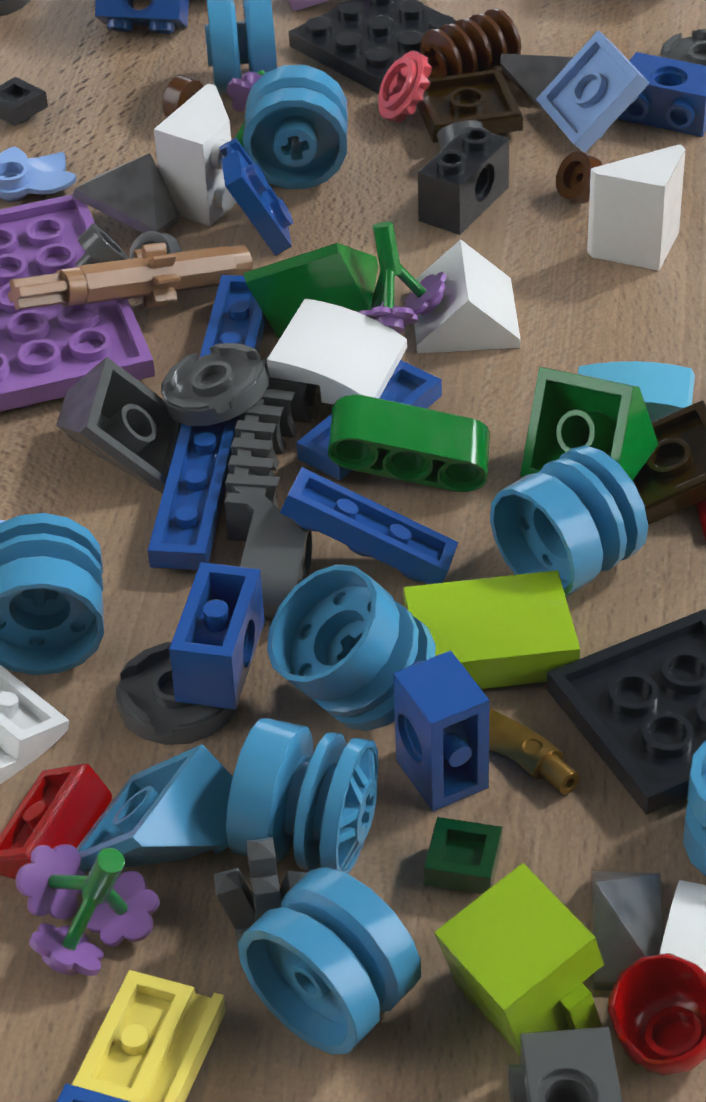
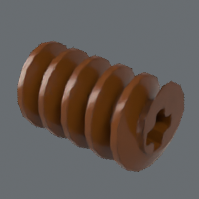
M499 8L488 9L485 13L474 14L469 19L457 20L454 24L443 25L440 29L428 30L423 35L420 43V53L428 57V64L432 66L428 79L477 72V70L487 71L491 65L501 66V54H520L522 50L521 38L516 25L511 17Z

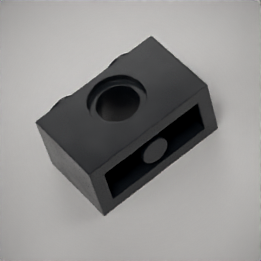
M467 126L418 171V220L458 235L464 232L509 188V139L490 133L484 128Z

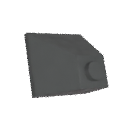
M105 357L67 390L56 426L67 433L71 439L81 443L100 458L163 494L182 423L173 420L165 408L164 399L108 357Z

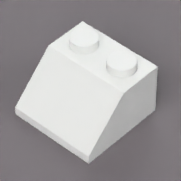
M206 84L154 129L158 170L180 217L211 227L237 202L225 187L221 162L224 156L219 149L221 145L231 141L230 120L216 86Z

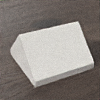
M681 144L591 168L587 252L591 257L657 271L660 270L679 233L686 150Z
M461 239L416 278L420 283L430 274L436 275L439 272H443L447 276L444 281L445 289L441 302L430 313L426 315L418 314V322L414 323L417 353L520 348V333L511 278Z

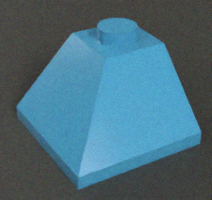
M203 744L132 775L76 849L81 859L78 871L83 873L90 872L98 854L105 848H114L122 853L125 859L123 868L186 860L213 850L215 853L225 850L229 847L226 820L233 776Z

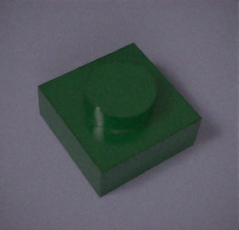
M437 817L424 866V885L478 894L485 893L493 886L502 847V827Z

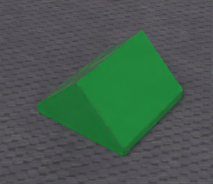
M334 243L244 272V278L275 334L280 338L304 299L334 304L355 312L371 310L379 266L376 256Z
M539 367L520 477L538 473L545 464L559 459L562 454L570 449L587 445L602 450L621 465L631 480H633L659 445L640 387L547 367Z

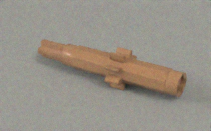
M165 242L142 245V249L133 250V259L81 265L73 268L59 269L54 274L11 279L9 281L11 291L8 292V298L10 303L14 302L15 310L61 304L63 307L87 305L143 297L145 308L168 305V302L177 301V291L219 286L221 275L244 276V272L253 269L252 258L249 250L244 245L222 246L167 254Z

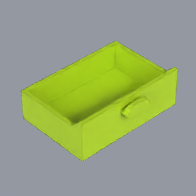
M558 570L403 587V607L429 628L436 645L435 656L451 650L480 689L547 682L548 671L580 659V646Z

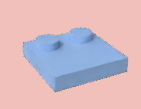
M598 30L536 98V101L569 140L586 153L605 134L606 130L625 109L637 99L649 82L621 51Z

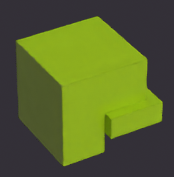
M524 863L520 864L434 932L456 985L519 1056L521 1034L563 1031L565 1029L599 1028L602 1025L592 993L582 983L604 966L596 937Z

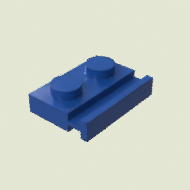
M237 138L221 145L219 149L224 156L221 162L225 187L275 256L291 248L289 226L293 225V219L283 200L277 197L260 167L251 160Z

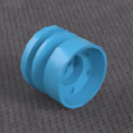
M587 445L570 449L562 454L559 459L545 464L540 472L526 475L499 491L491 502L490 523L494 540L504 561L512 572L518 575L558 570L566 597L593 581L600 571H608L614 568L621 560H626L636 554L646 543L648 521L644 503L634 482L618 462L602 450Z
M48 513L19 515L0 523V665L10 671L31 675L64 672L83 664L98 650L103 638V560L100 544L87 528L70 518Z
M336 564L315 571L292 589L279 605L269 628L267 652L274 670L347 728L369 731L387 726L395 721L393 673L405 669L416 662L435 657L436 645L429 628L414 617L409 610L395 601L393 596L356 566Z
M270 718L259 719L250 730L244 742L232 778L226 820L227 841L232 852L247 856V841L273 837L276 862L282 861L291 849L292 844H294L295 862L299 869L310 871L316 869L320 864L321 868L328 867L349 874L358 860L370 830L376 807L379 763L378 749L375 742L362 738H352L347 744L343 734L330 732L323 736L317 744L315 751H313V737L307 726Z

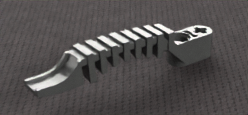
M266 358V359H263V362L265 363L266 368H267V370H268V365H267V359H268V358ZM269 377V385L262 398L246 412L239 415L240 420L237 421L235 427L236 437H234L231 445L232 455L228 464L229 473L225 482L228 540L246 541L240 567L261 569L265 618H274L279 605L297 584L309 576L312 531L298 526L289 517L279 513L276 488L280 477H275L272 470H277L279 464L275 453L284 454L286 448L282 437L295 438L298 429L293 421L310 423L313 414L308 405H313L318 387L316 384Z

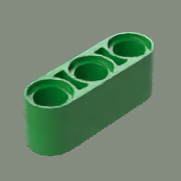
M352 394L341 397L333 405L328 456L333 463L345 469L455 492H471L482 488L487 482L490 431L484 423L473 418L365 395Z

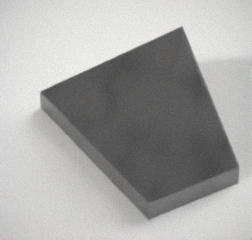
M501 54L500 63L503 74L543 109L536 101V98L573 57Z
M151 153L97 175L76 187L72 196L142 233L148 231L164 233L178 224L180 217Z
M592 872L593 935L596 937L604 966L593 974L594 990L612 991L619 974L641 957L660 954L663 941L660 873Z

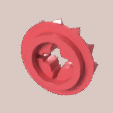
M410 51L397 59L388 69L382 80L378 96L379 112L383 118L401 123L406 119L407 115L415 113L416 105L419 101L424 100V91L430 86V82L427 79L431 74L432 66L428 64V57L417 51Z

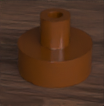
M183 75L173 78L168 84L163 97V112L168 118L202 89V83Z
M580 151L569 154L560 164L556 174V189L562 197L576 203L583 204L589 202L591 168L601 166V161Z

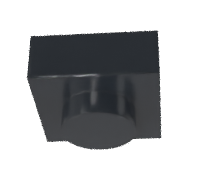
M14 77L0 85V119L14 126L28 121L31 116L48 107L46 91L18 77Z

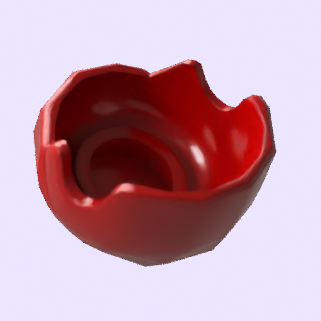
M671 953L641 957L619 974L608 998V1014L625 1054L635 1065H641L646 1072L662 1076L694 1069L706 1059L705 971L696 963Z

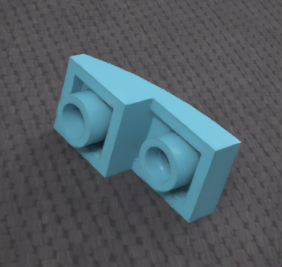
M623 361L579 366L578 374L640 387L651 422L692 405L695 380L692 368L657 362Z

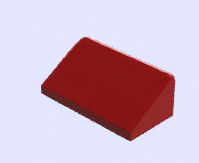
M88 763L43 770L0 835V875L16 880L19 869L23 865L31 863V853L37 846L47 845L54 849L58 845H71L77 848L112 800L111 791Z

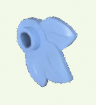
M13 146L0 153V198L2 200L18 201L27 194L45 195L57 193L71 187L77 180L76 174L66 171L64 152L37 158H27V155L21 149Z

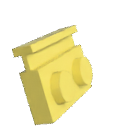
M129 970L72 1085L130 1102H185L226 1013L224 995L214 992L212 998L196 994L193 986Z

